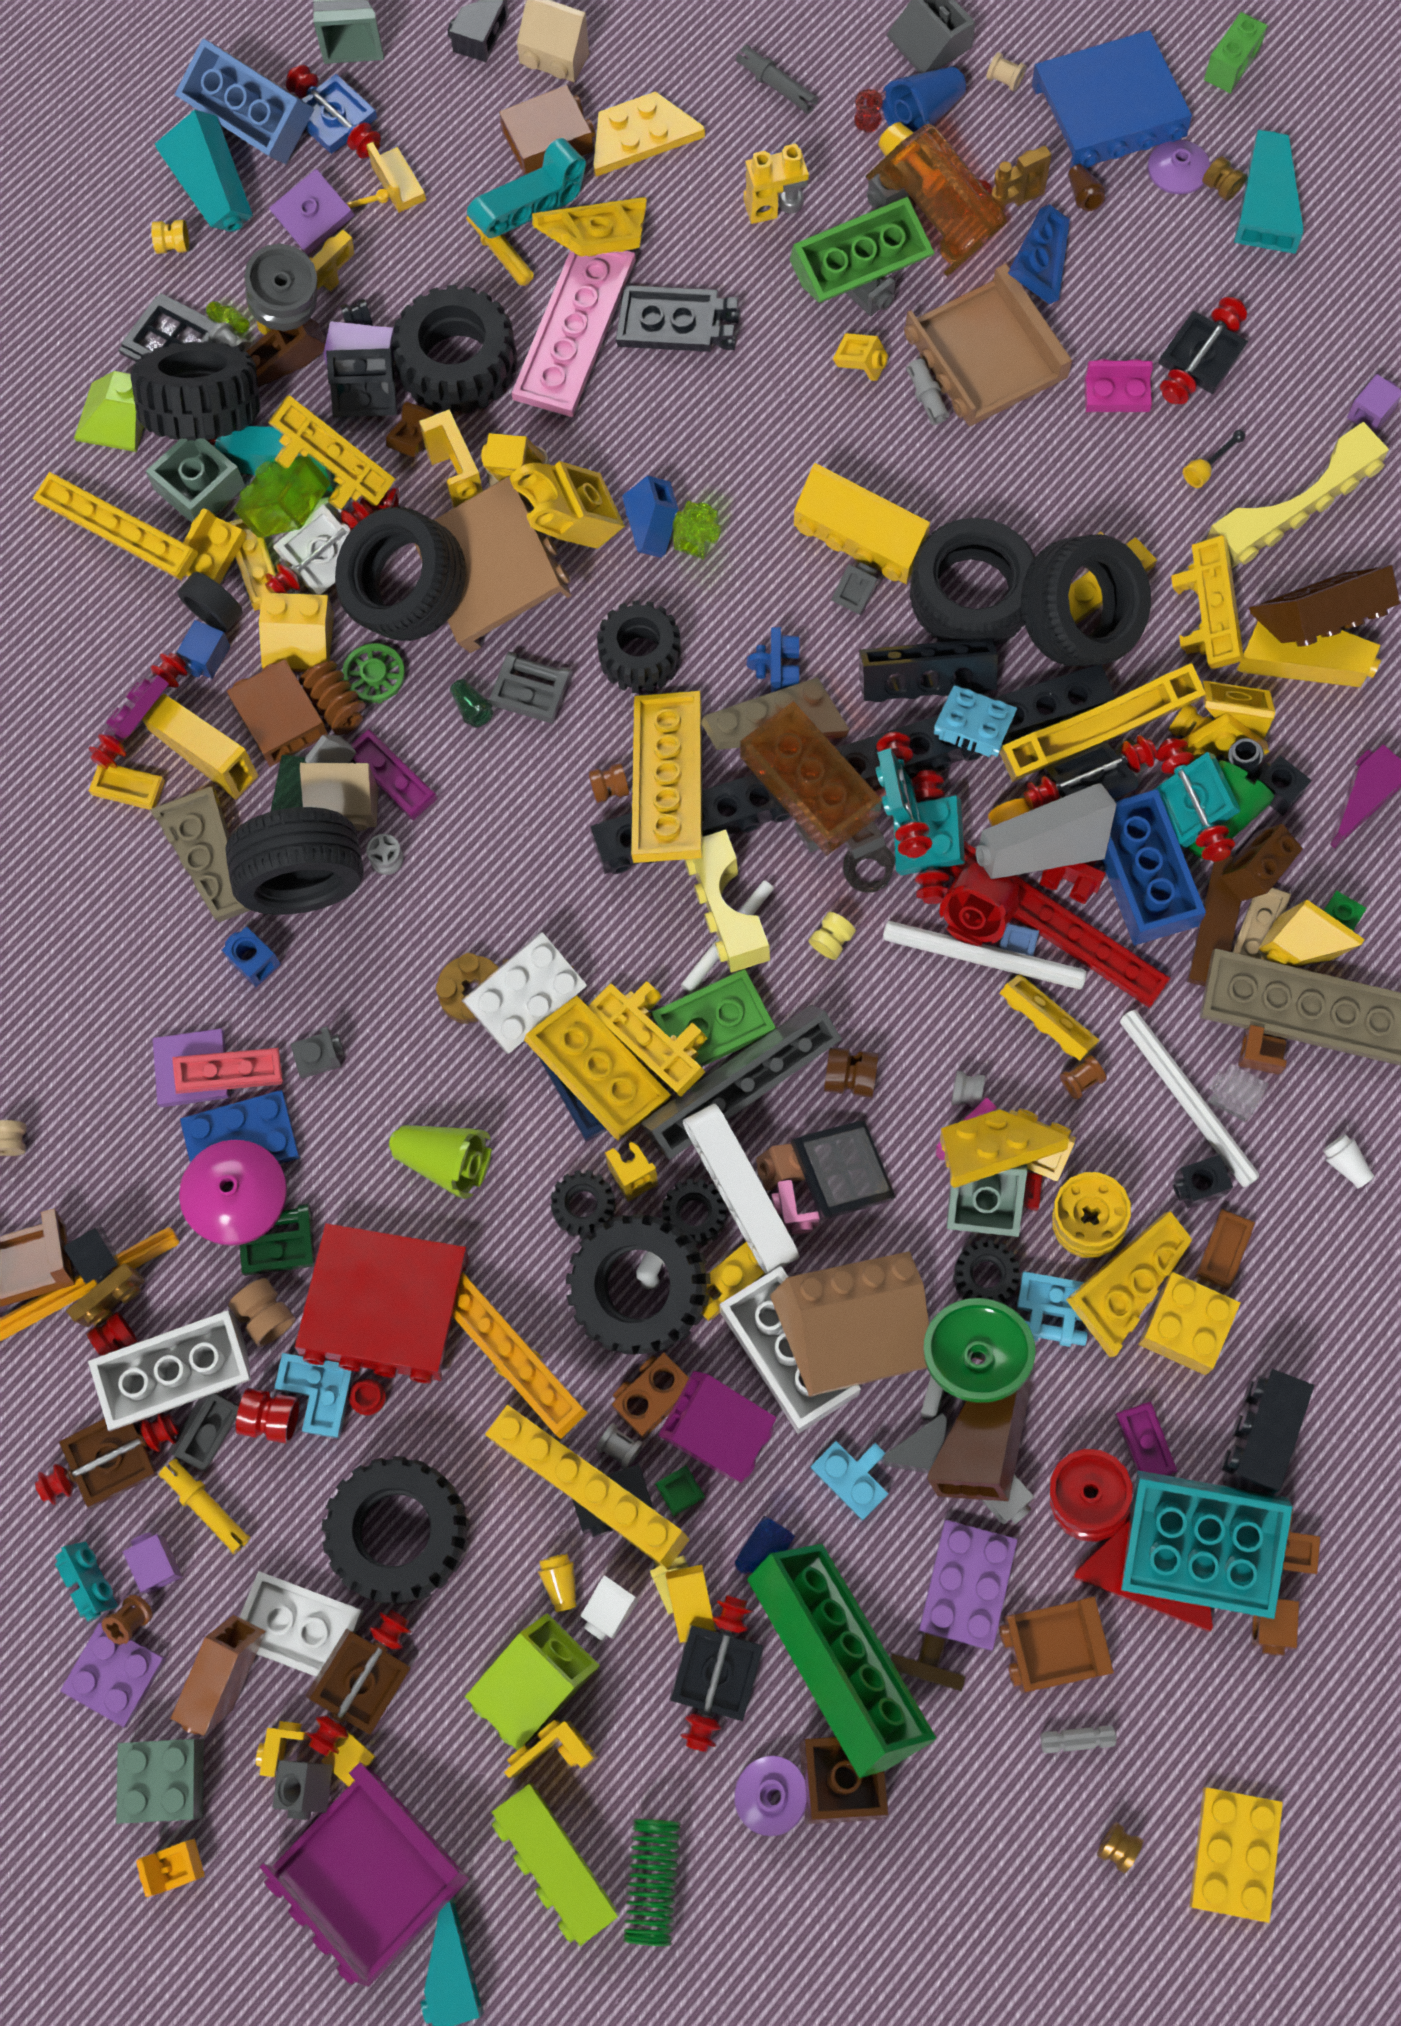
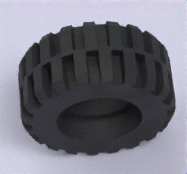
M447 285V289L439 290L437 287L429 290V294L426 296L420 294L413 299L414 304L412 306H405L401 311V318L396 320L393 327L392 349L401 383L404 389L411 393V397L417 403L422 404L425 401L426 408L432 411H437L439 408L443 409V412L450 410L451 414H454V411H462V414L471 413L472 408L479 407V409H483L489 406V400L493 399L496 401L503 395L502 387L508 388L513 380L512 374L516 372L517 352L512 323L499 302H492V296L481 291L477 294L475 288L464 286V289H457V285ZM454 336L469 337L483 345L475 356L458 364L439 363L427 356L438 342Z
M189 341L185 344H169L168 347H159L154 349L152 353L147 352L143 354L141 359H137L131 371L136 417L146 430L154 432L155 435L160 437L168 436L174 440L182 438L187 439V441H196L201 438L206 440L215 439L216 436L221 435L224 437L231 435L234 431L239 432L245 429L246 425H251L260 412L256 364L247 352H244L237 346L231 347L226 343L215 344L213 341H204V343Z
M634 1214L613 1217L612 1221L608 1223L602 1222L594 1227L595 1232L592 1235H585L579 1242L582 1246L580 1251L573 1253L569 1262L574 1266L572 1274L566 1273V1284H571V1294L566 1296L568 1305L574 1306L577 1312L573 1315L578 1325H584L587 1329L585 1334L590 1339L603 1343L602 1347L608 1350L635 1355L666 1350L691 1334L690 1329L694 1325H698L703 1317L701 1314L703 1306H708L710 1295L706 1294L707 1284H711L710 1273H706L704 1266L707 1260L704 1253H700L696 1248L698 1243L691 1235H686L682 1231L683 1228L663 1218ZM633 1250H646L657 1255L666 1265L670 1277V1291L666 1303L659 1312L644 1319H634L621 1314L613 1305L608 1291V1278L612 1266L621 1255Z
M393 1456L389 1460L381 1457L371 1460V1465L363 1467L360 1465L352 1470L353 1476L347 1481L342 1479L336 1486L339 1491L335 1498L329 1497L325 1507L329 1510L327 1519H322L321 1531L325 1532L326 1539L322 1542L324 1553L328 1554L331 1562L329 1565L333 1572L339 1575L342 1583L351 1590L381 1603L408 1604L412 1600H422L431 1596L430 1593L437 1588L441 1589L449 1582L447 1578L453 1571L457 1572L461 1565L460 1558L462 1553L466 1552L468 1546L466 1533L469 1530V1519L465 1515L464 1509L466 1507L462 1498L456 1492V1488L435 1468L433 1469L417 1459L409 1460L403 1456ZM392 1495H404L417 1500L426 1510L431 1526L430 1537L423 1552L413 1561L400 1566H388L374 1560L368 1554L362 1540V1528L367 1514L376 1503Z

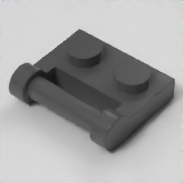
M508 651L491 693L490 705L553 724L564 693L570 684L572 669L565 667L557 669L519 658L518 653ZM520 671L554 681L555 684L550 686L513 675V673Z

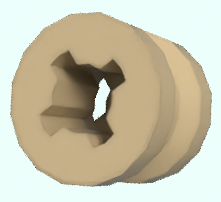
M0 1120V1156L25 1154L26 1145L22 1142V1137L27 1129L25 1123L13 1120Z

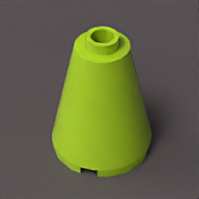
M402 1125L392 1133L389 1140V1149L394 1159L462 1199H468L474 1195L468 1193L473 1186H481L489 1167L492 1151L491 1148L486 1147L485 1138L491 1140L490 1135L484 1130L473 1128Z

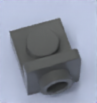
M891 277L886 281L879 278L850 290L846 294L871 317L880 309L885 310L893 302L895 280Z
M861 562L857 568L848 564L831 601L862 615L876 586H880L882 580L875 577L877 570Z
M328 1026L321 1028L322 1034L290 1044L301 1079L342 1067L339 1055L344 1054L340 1037L338 1034L332 1035Z

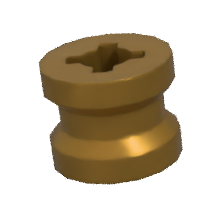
M1115 1822L1104 1837L1097 1856L1102 1860L1110 1859L1116 1864V1868L1125 1874L1136 1860L1144 1840L1136 1835H1128L1125 1833L1124 1827Z

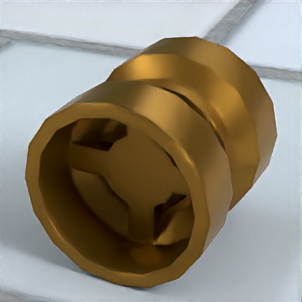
M1220 156L1207 169L1202 182L1209 188L1217 189L1218 195L1227 202L1233 199L1241 190L1247 180V175L1240 169L1234 170L1231 167V162L1224 156Z

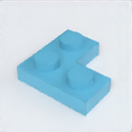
M282 1353L274 1389L281 1392L309 1396L302 1431L308 1434L340 1439L354 1371L338 1367L339 1362L325 1360L324 1365H313L304 1362L303 1356Z

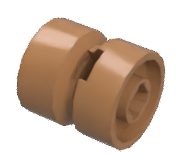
M267 1278L250 1283L239 1291L228 1304V1307L240 1323H248L245 1328L246 1332L257 1347L273 1342L288 1331L296 1321L295 1316L284 1302H276L278 1293Z

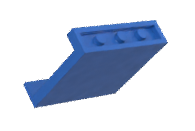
M1150 30L1034 65L1033 90L1036 95L1044 93L1072 153L1070 169L1077 164L1088 168L1096 163L1110 159H1119L1126 154L1148 150L1153 146L1169 141L1175 142L1183 137H1187L1192 114Z

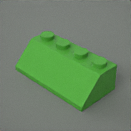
M905 197L795 243L789 260L802 288L818 303H822L934 255V251L909 198Z

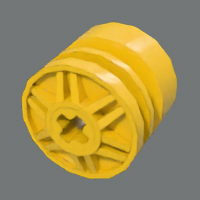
M1084 1172L1071 1177L1060 1187L1054 1201L1052 1229L1058 1243L1069 1253L1081 1258H1099L1111 1253L1122 1242L1131 1217L1130 1200L1124 1187L1114 1178L1100 1172ZM1085 1213L1089 1217L1097 1216L1095 1225L1091 1222L1083 1223Z

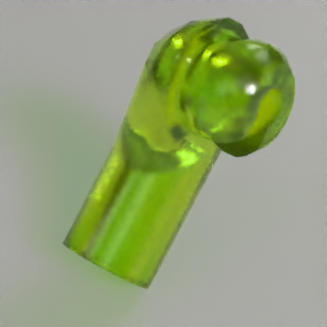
M213 301L206 307V314L214 322H228L239 333L247 332L250 327L249 320L232 306H222L219 302Z

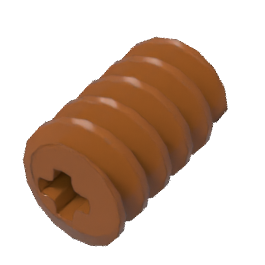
M329 660L306 670L301 675L299 683L310 696V700L317 706V710L324 716V720L331 726L332 731L336 735H343L355 730L363 720L361 714L365 710L366 705L363 701H357L358 693L355 690H350L351 683L348 680H343L345 676L343 672L337 670L335 661Z

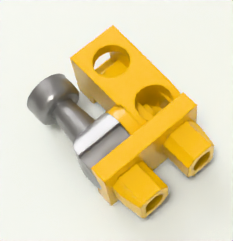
M796 143L787 145L782 152L772 155L766 151L756 152L753 154L752 159L745 161L747 172L745 174L746 190L743 191V200L751 224L778 218V193H780L779 206L782 211L792 214L802 209L804 197L800 188L807 187L809 173L801 148H798ZM763 206H770V209L765 212H756Z

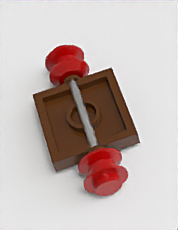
M161 1412L158 1414V1420L153 1423L143 1419L142 1433H139L135 1422L108 1431L104 1418L59 1441L70 1469L66 1470V1468L54 1464L52 1474L47 1476L42 1471L38 1472L39 1480L35 1482V1487L43 1502L49 1500L53 1505H56L57 1495L64 1493L66 1496L72 1497L73 1483H77L87 1508L92 1509L157 1476L158 1473L146 1447L149 1446L151 1449L160 1452L162 1442L168 1440L172 1444H176L175 1435L179 1434V1429L171 1414L164 1416Z
M391 1609L387 1615L379 1613L383 1619L380 1627L370 1628L373 1638L378 1640L379 1643L374 1641L372 1644L346 1628L305 1695L309 1700L331 1712L330 1716L332 1718L329 1716H318L315 1718L320 1725L316 1733H306L311 1738L308 1745L327 1757L331 1751L339 1754V1750L335 1745L339 1738L349 1737L345 1726L342 1725L345 1721L369 1735L372 1734L411 1668L406 1663L387 1653L388 1648L386 1646L391 1649L403 1648L399 1641L402 1633H412L411 1630L406 1628L409 1620Z

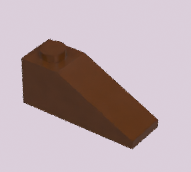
M310 318L308 322L292 330L280 331L271 329L246 351L256 364L258 388L307 366L324 352L326 338L317 321Z

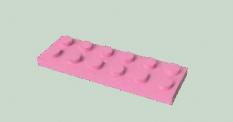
M570 250L513 388L512 399L514 401L573 418L624 291V285H626L636 261L635 253L630 251L610 252L592 257H580Z

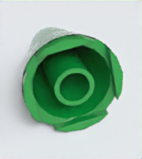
M1219 760L1218 763L1241 809L1239 813L1219 825L1228 827L1229 834L1226 838L1233 839L1271 804L1274 795L1261 781L1257 780L1254 783L1247 778L1248 772L1229 762ZM1195 842L1187 847L1191 853L1202 858V851L1206 848L1198 847Z

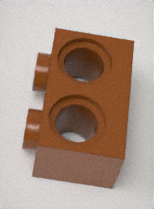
M665 1353L658 1359L655 1355L651 1356L640 1367L641 1375L632 1384L629 1381L623 1383L613 1394V1397L616 1399L611 1404L613 1409L643 1440L669 1416L689 1380V1377ZM663 1372L670 1373L675 1379L672 1387L666 1390L658 1389L654 1385L655 1377ZM635 1398H643L648 1402L647 1411L640 1416L632 1415L628 1411L629 1403Z

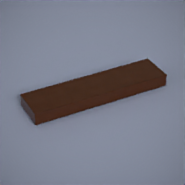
M1228 856L1222 861L1212 863L1203 904L1206 914L1198 927L1187 978L1188 983L1205 986L1212 951L1214 949L1231 951L1241 901L1222 880L1220 875L1235 857Z

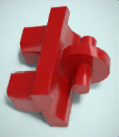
M1096 861L1043 870L1040 885L1050 890H1057L1063 878L1074 883L1069 896L1077 902L1086 904L1093 893H1098L1106 873L1094 868Z

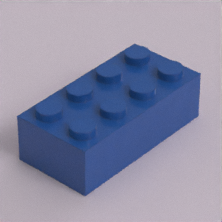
M1158 789L1115 801L1116 809L1105 859L1101 861L1133 945H1139L1199 927L1206 911Z

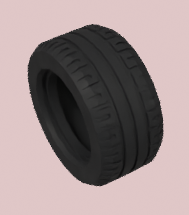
M398 506L375 511L361 520L350 531L340 548L335 570V584L339 601H341L344 611L353 621L379 635L396 641H413L424 638L443 626L460 602L466 576L463 551L455 536L446 527L416 510ZM409 543H416L420 548L422 557L421 576L413 592L403 601L392 606H386L381 599L379 590L381 572L388 558L398 548Z
M970 517L946 523L944 526H940L937 530L933 531L931 535H928L915 556L910 583V600L913 612L927 633H930L932 637L937 638L940 642L992 638L996 647V645L1007 642L1017 632H1020L1022 627H1024L1020 598L1022 585L1027 570L1036 556L1032 552L1031 547L1028 546L1027 541L1023 540L1020 534H1017L1018 532L995 520ZM966 560L982 561L1000 571L1007 581L1009 592L1003 600L990 607L980 609L962 607L947 597L940 587L938 578L946 568L956 562Z
M1102 534L1061 539L1042 549L1027 570L1020 597L1022 618L1032 642L1046 657L1066 666L1106 664L1124 657L1135 647L1143 635L1151 608V588L1141 561L1126 544L1115 537ZM1082 566L1086 567L1096 577L1102 594L1103 608L1100 622L1090 635H1085L1076 626L1069 606L1068 594L1071 580Z
M295 807L259 815L246 821L234 830L225 847L233 896L245 908L263 914H298L331 906L355 892L364 876L355 826L339 812L326 808Z

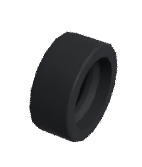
M192 573L177 591L179 598L191 612L209 626L224 633L228 632L243 614L242 608L236 599L221 585L202 573Z

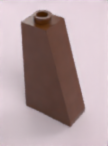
M1029 1378L1020 1389L1003 1399L981 1403L966 1401L928 1472L927 1480L937 1497L1009 1502L1031 1387Z

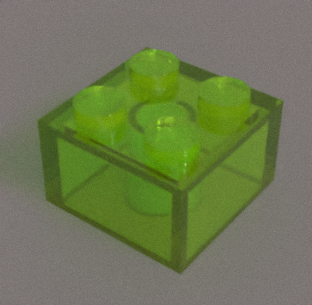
M302 455L297 456L289 468L286 469L276 461H267L256 469L255 478L250 485L242 490L240 493L241 499L233 510L257 538L300 530L331 483L308 455L306 457Z

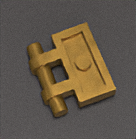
M1046 145L1036 150L1026 151L1018 158L1017 166L1013 168L1011 163L1007 161L1000 163L999 168L995 172L994 183L996 187L993 188L991 196L993 208L996 211H1003L1009 203L1014 202L1018 207L1044 195L1052 156Z

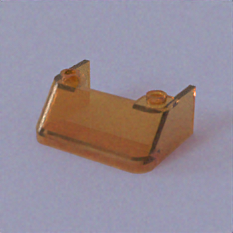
M925 124L900 142L865 176L870 181L880 174L881 182L888 189L900 191L904 188L943 236L940 240V253L945 261L952 264L943 272L947 277L1007 224L1006 215L943 135L931 124Z

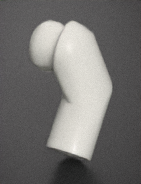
M647 1252L644 1255L636 1271L637 1279L641 1281V1286L644 1289H653L658 1286L660 1280L657 1275L661 1266L665 1265L657 1255L651 1252Z

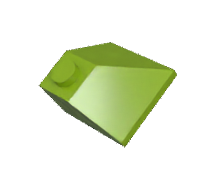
M113 371L91 383L74 439L78 442L137 452L144 427L136 417L131 374Z

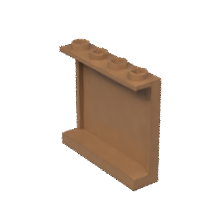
M1007 264L995 269L993 281L916 318L912 310L907 312L906 326L904 327L907 341L911 345L915 344L920 352V358L925 360L927 368L931 369L936 376V382L939 384L941 392L948 394L952 400V406L956 415L959 418L963 417L969 427L1067 379L1070 372L1072 359L1021 284L1008 274L1010 268Z
M510 476L434 520L446 527L455 536L463 551L466 565L465 586L458 606L447 621L457 644L469 653L482 647L478 639L479 637L558 592H561L567 598L572 596L567 586L571 582L564 567L556 562L555 556L558 555V551L549 537L546 538L544 533L530 527L526 516L527 513L533 511L530 501L513 488L509 479ZM414 543L415 546H416V549H417V551H418V553H419V556H420V558H421V560H422L421 553H420V548L418 547V545H417L416 543Z

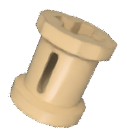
M998 52L989 65L986 77L990 81L996 79L1008 85L1009 90L1015 92L1023 80L1026 65L1023 63L1017 65L1004 59L1003 54Z

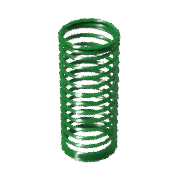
M635 1818L633 1820L634 1824H632L634 1826L632 1828L633 1831L670 1837L633 1836L631 1837L633 1840L669 1846L632 1845L631 1848L633 1850L667 1854H631L630 1857L632 1859L666 1864L631 1863L629 1866L631 1868L659 1871L668 1874L629 1873L628 1875L630 1877L668 1883L629 1882V1886L666 1892L628 1891V1895L665 1900V1902L627 1901L626 1903L627 1905L658 1908L667 1911L626 1910V1914L656 1917L665 1920L626 1919L625 1923L647 1925L664 1928V1930L625 1928L623 1930L625 1932L623 1941L646 1946H671L673 1938L666 1935V1933H671L674 1929L664 1924L674 1922L672 1917L666 1915L675 1912L673 1908L667 1905H673L676 1901L665 1896L676 1894L674 1889L667 1887L677 1884L675 1880L668 1878L676 1877L678 1873L665 1868H676L679 1865L677 1862L667 1859L679 1857L678 1853L668 1850L678 1849L680 1847L679 1844L669 1841L679 1840L681 1837L678 1834L665 1831H679L682 1824L675 1821Z

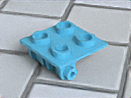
M954 685L935 723L933 734L938 735L939 740L956 744L958 736H960L958 747H962L964 740L968 739L970 742L967 750L971 751L974 742H976L975 752L986 755L989 758L991 755L998 757L1002 742L1017 708Z

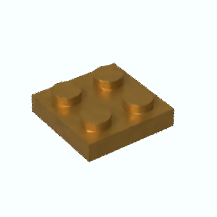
M124 1263L69 1307L66 1312L78 1324L88 1328L92 1324L98 1327L112 1316L111 1309L120 1301L125 1304L141 1292L139 1286L145 1280L137 1270Z

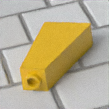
M1257 621L1243 654L1244 661L1239 663L1236 671L1247 674L1361 687L1367 676L1373 678L1381 662V659L1376 658L1380 645L1341 630V633L1323 638H1321V635L1317 636V642L1314 644L1297 647L1296 642L1281 643Z
M164 693L154 702L142 718L147 729L236 800L259 776L246 749Z

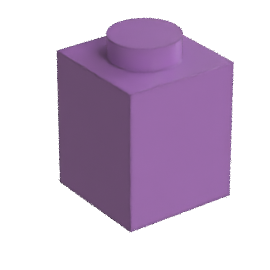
M1376 374L1354 400L1347 418L1357 425L1364 422L1376 433L1396 409L1401 398V390L1392 381L1385 380Z
M151 1532L142 1534L131 1541L132 1547L122 1551L141 1593L151 1594L183 1577L164 1536L152 1535Z

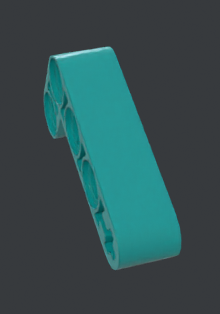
M558 138L546 149L542 168L476 197L467 208V216L487 238H495L532 221V213L552 211L567 205L580 192L586 161L565 138Z

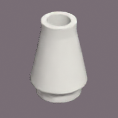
M1346 1134L1334 1140L1323 1150L1327 1156L1326 1161L1349 1179L1357 1189L1374 1178V1174L1370 1171L1355 1139L1350 1140Z

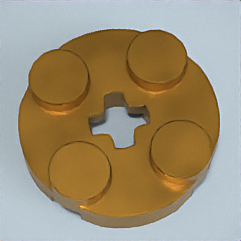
M473 953L463 954L460 958L448 963L441 971L435 988L443 1011L451 1019L459 1023L468 1024V1022L474 1023L479 1021L462 1002L466 997L463 995L465 992L464 986L467 983L472 984L474 982L478 983L479 986L499 967L491 960L482 956H476Z

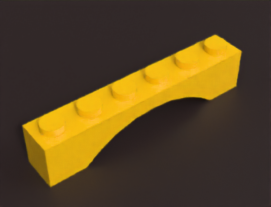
M1190 663L1092 710L1005 744L1000 750V755L1012 782L1044 769L1045 766L1199 701L1206 693L1193 664Z
M508 1404L485 1433L498 1447L572 1498L668 1570L690 1540L673 1523Z

